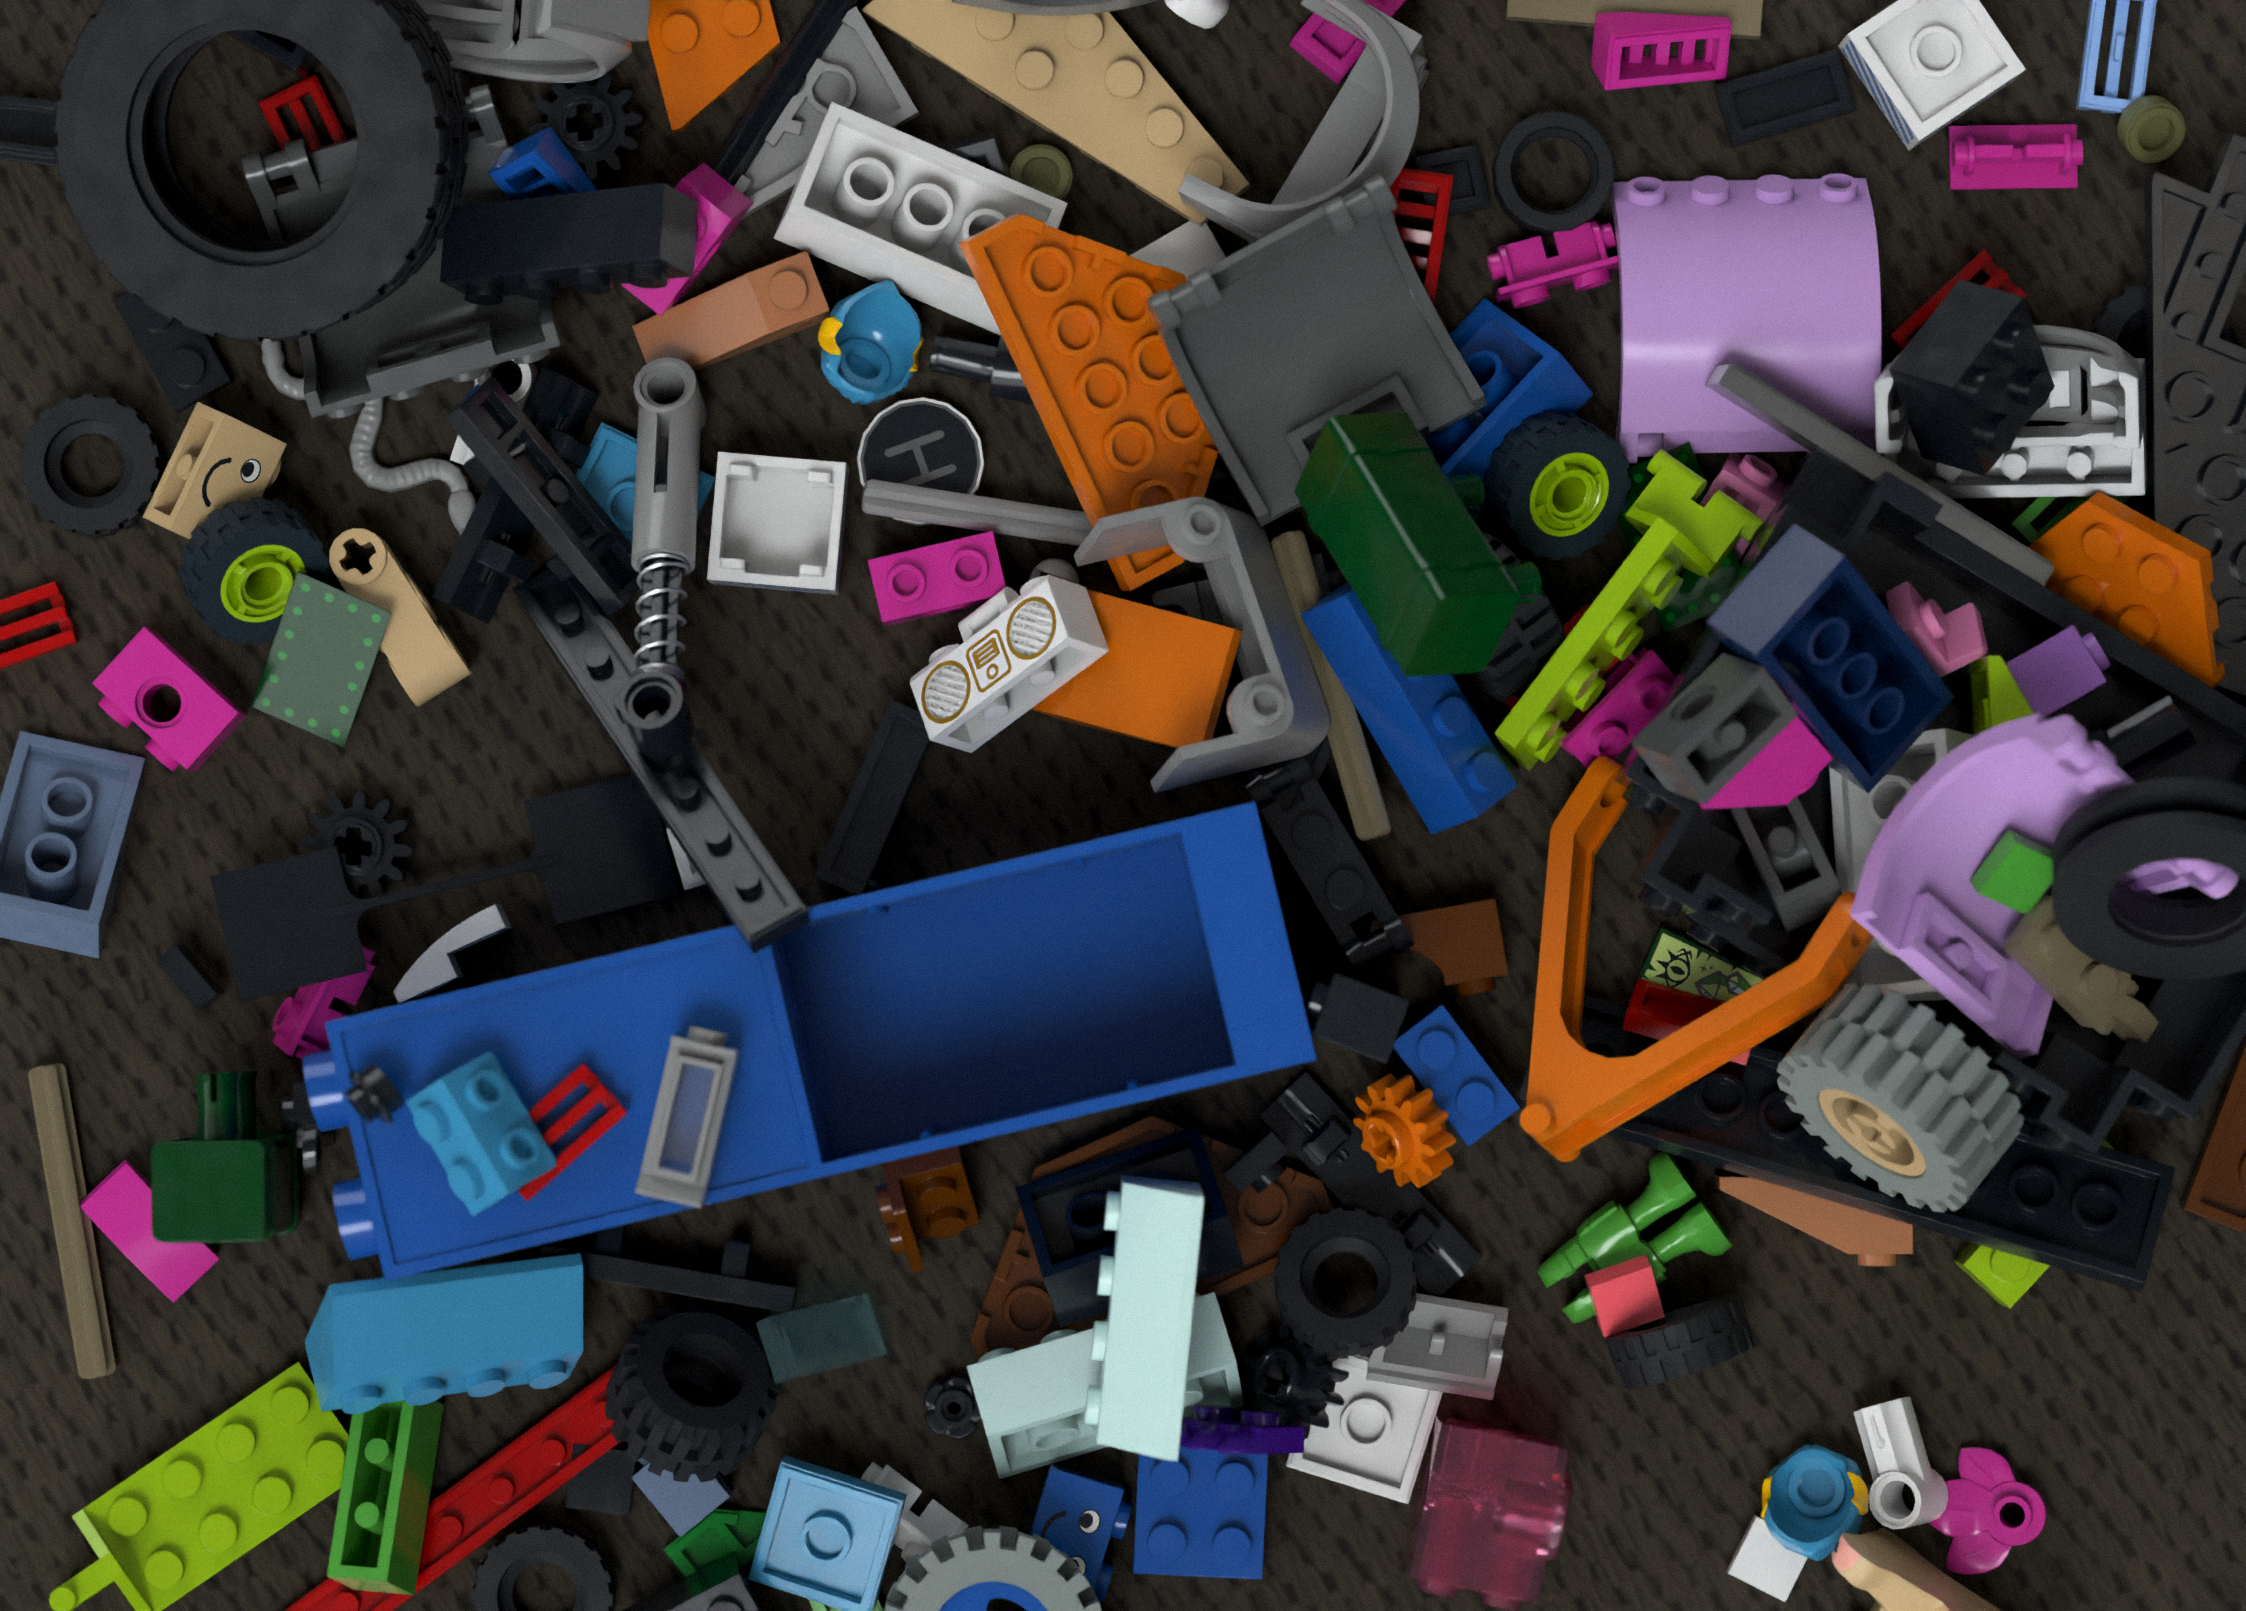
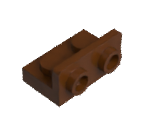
M958 1145L882 1163L886 1184L875 1187L882 1220L887 1225L894 1255L906 1252L912 1273L925 1270L919 1239L932 1236L947 1238L959 1234L965 1228L981 1224L975 1198Z

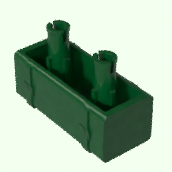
M1406 412L1334 415L1326 421L1294 493L1308 515L1307 520L1310 527L1317 536L1322 538L1378 631L1377 637L1383 648L1391 653L1406 677L1476 673L1482 671L1487 666L1517 604H1532L1537 601L1535 595H1540L1542 586L1538 568L1531 562L1503 565L1471 516L1479 513L1481 509L1478 505H1484L1485 488L1482 479L1476 473L1446 476L1433 455L1431 448Z
M219 1071L208 1074H196L198 1133H191V1137L158 1142L152 1147V1236L157 1241L164 1243L264 1242L271 1239L273 1235L292 1233L300 1224V1148H296V1135L262 1134V1129H256L257 1071Z

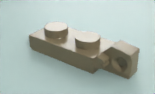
M2042 895L2035 906L2026 915L2024 914L2004 944L2003 949L2081 1026L2094 1028L2102 1035H2109L2113 1031L2124 1041L2134 1039L2139 1040L2141 1043H2146L2159 1024L2158 1020L2144 1004L2133 999L2139 987L2135 981L2130 979L2132 976L2129 973L2103 965L2088 957L2064 936L2054 916L2052 896Z

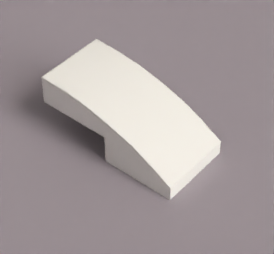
M494 904L474 914L432 944L405 973L393 991L398 1003H407L463 978L464 976L454 953L512 928L502 905Z

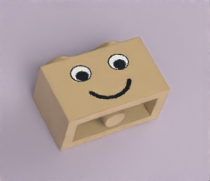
M197 402L146 508L143 518L190 540L192 537L190 533L197 525L204 523L208 519L207 515L218 509L219 511L229 506L228 503L239 499L242 502L251 500V497H262L265 489L273 484L279 474L281 456L287 444L225 413Z

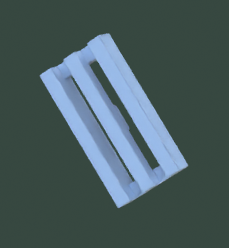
M2090 0L2076 109L2087 111L2091 109L2101 111V113L2122 114L2133 101L2144 97L2157 0H2134L2141 1L2128 100L2117 98L2130 0H2116L2103 96L2094 95L2106 0Z

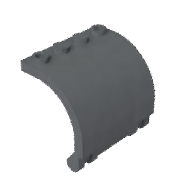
M488 84L469 89L470 96L464 97L466 105L462 107L463 117L468 118V123L478 120L481 129L469 132V151L464 153L463 161L468 166L461 197L455 198L454 206L512 200L488 173L501 152L510 147L492 92ZM357 137L313 150H308L304 138L284 143L285 150L265 156L262 155L260 150L241 155L248 185L260 209L270 241L283 242L309 238L330 221L345 200L353 181L358 157ZM293 174L296 183L274 189L271 180ZM443 238L438 239L435 245L437 249L416 274L411 275L406 284L382 302L346 321L318 333H310L298 338L304 369V397L311 417L328 414L330 418H342L362 410L365 407V402L385 396H390L392 400L408 399L424 392L427 389V384L450 377L454 382L476 379L487 373L489 370L488 366L512 359L516 364L538 361L550 354V348L561 345L554 300H536L525 298L521 295L503 296V303L499 305H477L467 302L464 299V293L440 282Z
M1379 173L1362 182V187L1340 198L1338 195L1321 204V207L1212 266L1204 267L1187 276L1188 281L1167 292L1163 289L1147 298L1148 302L1146 304L1173 366L1221 458L1261 527L1301 506L1294 491L1322 429L1330 417L1347 414L1406 412L1421 436L1425 439L1487 405L1483 391L1447 332L1411 262L1392 213L1393 210L1397 209V204L1386 182Z

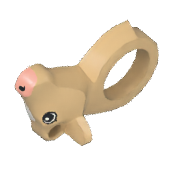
M1884 1528L1863 1534L1843 1532L1833 1549L1832 1562L1837 1571L1853 1586L1868 1591L1876 1600L1869 1611H2001L1943 1573L1908 1543Z

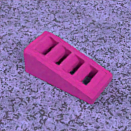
M1633 12L1599 13L1595 16L1591 55L1592 69L1604 90L1726 79L1732 23L1728 17ZM1705 39L1703 59H1694L1696 40ZM1671 42H1678L1677 58L1669 57ZM1652 44L1651 56H1643L1644 45ZM1622 47H1625L1624 55H1621Z

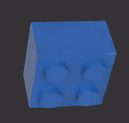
M1179 1446L1178 1461L1163 1460L1139 1454L1133 1573L1262 1580L1268 1454L1218 1453V1450L1186 1449V1446Z

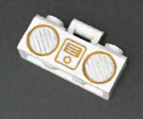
M1050 574L1039 576L1029 580L1021 587L1020 596L1012 588L1005 587L958 623V627L964 643L961 645H948L936 650L929 657V665L911 677L910 685L929 739L972 753L1109 652L1086 587Z

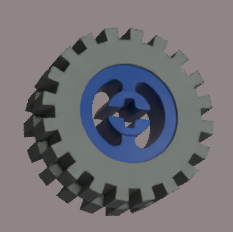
M1000 1525L999 1529H982V1526L965 1528V1532L952 1537L945 1535L932 1542V1547L920 1556L916 1554L905 1565V1571L897 1582L894 1581L887 1595L884 1611H989L987 1609L988 1602L994 1598L1013 1601L1026 1611H1102L1088 1579L1065 1552L1062 1553L1052 1546L1050 1541L1036 1534L1031 1536L1018 1532L1017 1528Z

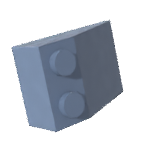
M20 731L0 798L1 938L99 959L114 907L145 767V758Z

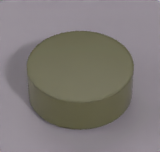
M2156 95L2138 98L2128 105L2123 111L2117 127L2121 145L2135 159L2145 163L2160 162L2173 155L2182 144L2186 131L2185 120L2181 112L2167 99Z
M1044 144L1029 146L1017 154L1010 166L1009 171L1013 180L1061 201L1065 200L1071 190L1073 181L1071 165L1067 157L1055 147Z

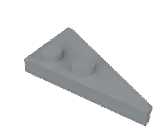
M857 7L852 8L846 13L842 20L843 24L820 59L817 58L807 73L802 87L791 98L765 138L766 142L746 173L742 174L734 187L753 202V205L742 219L794 189L831 102L895 129L919 116L918 110Z

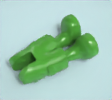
M1660 1151L1650 1159L1648 1166L1650 1181L1643 1193L1626 1208L1614 1200L1605 1204L1582 1222L1576 1230L1577 1234L1547 1258L1538 1268L1537 1273L1545 1287L1548 1288L1559 1280L1574 1274L1577 1271L1576 1269L1585 1262L1595 1272L1646 1255L1652 1267L1657 1286L1668 1278L1665 1274L1667 1272L1665 1263L1684 1253L1702 1251L1709 1256H1720L1734 1245L1703 1201H1700L1686 1211L1677 1222L1648 1242L1641 1239L1640 1232L1697 1196L1691 1182L1672 1155ZM1588 1287L1581 1290L1576 1298L1561 1309L1573 1324L1595 1316Z

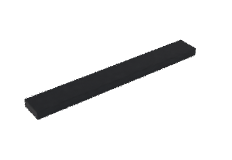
M548 568L528 579L526 584L520 583L513 587L512 590L516 601L751 952L755 954L809 924L811 921L807 909L693 741L691 740L685 749L674 756L665 758L649 757L640 752L634 745L621 716L618 703L621 689L633 677V672L636 670V666L633 663L634 655L601 606L578 578L573 575L561 582L551 569ZM669 709L654 710L647 715L645 720L659 719Z

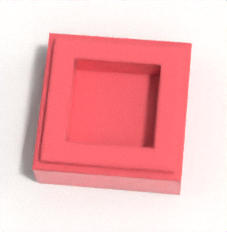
M1646 1255L1584 1275L1597 1323L1604 1338L1665 1317L1652 1267Z

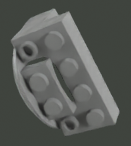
M416 0L431 18L428 24L432 27L433 31L438 30L453 58V61L449 62L452 68L498 78L543 83H576L594 80L606 74L631 55V42L647 41L650 0H522L520 34L517 44L513 40V36L516 34L519 26V14L515 7V0Z
M1303 0L1301 6L1366 43L1364 51L1354 65L1347 80L1271 204L1256 203L1239 198L1190 174L1186 175L1178 190L1182 203L1248 241L1249 245L1321 207V204L1338 195L1342 198L1362 187V182L1378 173L1382 176L1388 188H1390L1404 167L1412 149L1419 120V93L1429 75V71L1424 69L1428 59L1425 58L1422 35L1362 0Z
M2033 325L2055 387L2050 392L2046 403L2037 409L2029 420L2070 423L2063 426H2024L2015 437L2011 448L2001 455L1986 476L1922 458L1889 371L1890 366L1898 356L1891 363H1886L1884 370L1874 383L1876 452L1884 453L1886 459L1948 498L2092 496L2098 491L2107 496L2145 495L2148 474L2145 358H2134L2117 343L2104 336L2074 328ZM2082 368L2087 371L2088 410L2084 414Z

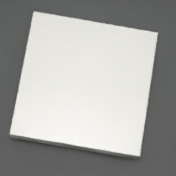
M1358 1354L1350 1355L1349 1359L1338 1358L1333 1362V1367L1348 1371L1349 1377L1342 1382H1336L1334 1392L1339 1393L1345 1402L1343 1406H1326L1325 1412L1329 1417V1426L1322 1428L1310 1425L1308 1438L1304 1439V1453H1289L1285 1465L1286 1467L1408 1504L1443 1392L1366 1380L1368 1356L1361 1357Z

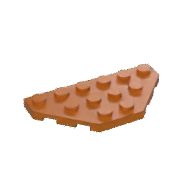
M1024 214L1012 215L959 242L1091 527L1093 528L1098 520L1103 517L1190 497L1204 498L1218 451L1214 450L1215 445L1173 366L1146 304L1148 297L1163 289L1167 292L1186 282L1185 275L1163 266H1154L1126 255V252L1086 237L1074 236L1045 225V222ZM1170 545L1108 559L1107 561L1121 591H1132L1184 563L1185 559L1175 553Z

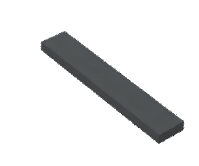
M1735 363L1716 366L1705 386L1809 451L1816 448L1869 481L1888 471L1943 504L1934 519L1935 521L2041 585L2045 586L2054 571L2053 563Z

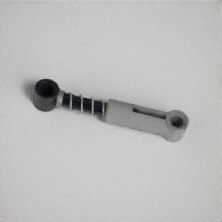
M673 357L654 359L644 365L637 373L633 385L639 409L631 566L635 571L639 572L637 584L643 591V596L636 602V611L642 617V620L635 628L634 634L640 643V649L633 656L636 670L633 672V677L621 689L618 700L620 713L632 742L640 752L655 758L674 756L685 749L692 739L695 728L693 716L686 701L687 683L684 681V672L678 667V655L685 650V646L679 642L680 627L686 624V619L680 616L681 601L687 598V593L681 589L682 577L690 574L695 569L700 435L708 414L694 371L688 363ZM670 397H680L673 403L661 404ZM669 709L659 719L645 720L647 715L654 710Z

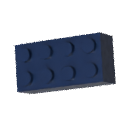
M1795 523L1706 621L1735 657L1761 665L1766 669L1798 713L1799 719L1833 757L1827 766L1868 794L1955 697L1846 556Z

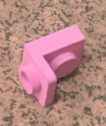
M1731 452L1699 505L1704 508L1718 490H1721L1765 522L1776 506L1785 484L1777 478L1776 470L1763 459L1751 454L1743 457L1737 452ZM1742 537L1734 546L1739 560L1750 545Z
M1908 580L1885 591L1889 613L1939 677L1951 673L1987 654L1988 646L1980 611L1973 603H1967L1944 615L1934 599L1931 598L1925 601Z

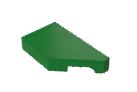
M715 1508L681 1537H677L663 1550L685 1577L734 1551L744 1566L755 1556L767 1512Z

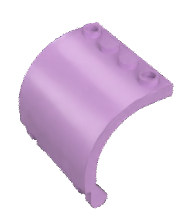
M1834 173L1825 175L1821 179H1790L1782 175L1772 174L1761 176L1757 180H1726L1718 176H1701L1693 181H1662L1654 177H1638L1629 182H1614L1611 191V208L1618 251L1621 314L1620 398L1616 442L1622 448L1620 452L1627 457L1628 463H1637L1638 457H1653L1660 449L1668 452L1688 442L1694 453L1810 452L1705 386L1716 366L1730 363L1740 366L1874 451V383L1881 374V287L1876 224L1866 178H1854L1846 174Z
M2040 713L1981 732L1949 752L1929 769L1907 792L1888 817L1867 857L1850 916L2015 1058L2021 1059L2037 1055L2053 998L2003 949L2004 944L2024 914L1979 894L1970 882V879L2008 830L2053 850L2061 827L2080 807L2101 794L2135 782L2116 765L2114 755L2099 742L2089 743L2086 740L2085 729L2068 715L2047 720ZM2169 859L2145 864L2122 876L2119 881L2135 892L2149 896L2191 885L2212 898H2220L2234 888L2239 875L2227 867L2203 860ZM2053 882L2043 895L2052 896Z

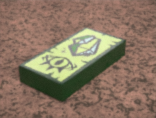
M1659 927L1633 986H1636L1637 980L1642 978L1725 1003L1763 980L1743 968L1741 964Z

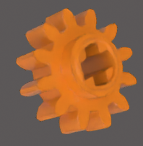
M1390 1073L1367 1086V1091L1356 1097L1355 1101L1364 1113L1354 1118L1353 1123L1362 1130L1364 1141L1361 1143V1148L1369 1152L1376 1161V1168L1379 1173L1388 1169L1393 1170L1394 1179L1398 1186L1402 1187L1412 1181L1417 1188H1420L1439 1177L1441 1171L1453 1165L1454 1161L1445 1149L1455 1144L1456 1138L1446 1131L1445 1121L1449 1115L1447 1111L1440 1110L1434 1100H1432L1433 1093L1430 1088L1416 1092L1415 1083L1411 1075L1407 1074L1397 1080Z

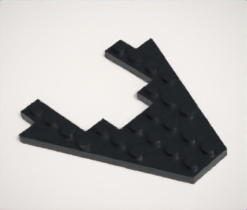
M2226 133L2203 191L2156 171H2148L2144 180L2147 517L2211 551L2214 576L2211 584V594L2217 603L2220 626L2213 632L2216 662L2224 663L2225 668L2224 678L2218 686L2246 697V349L2219 338L2246 272V138L2235 133Z

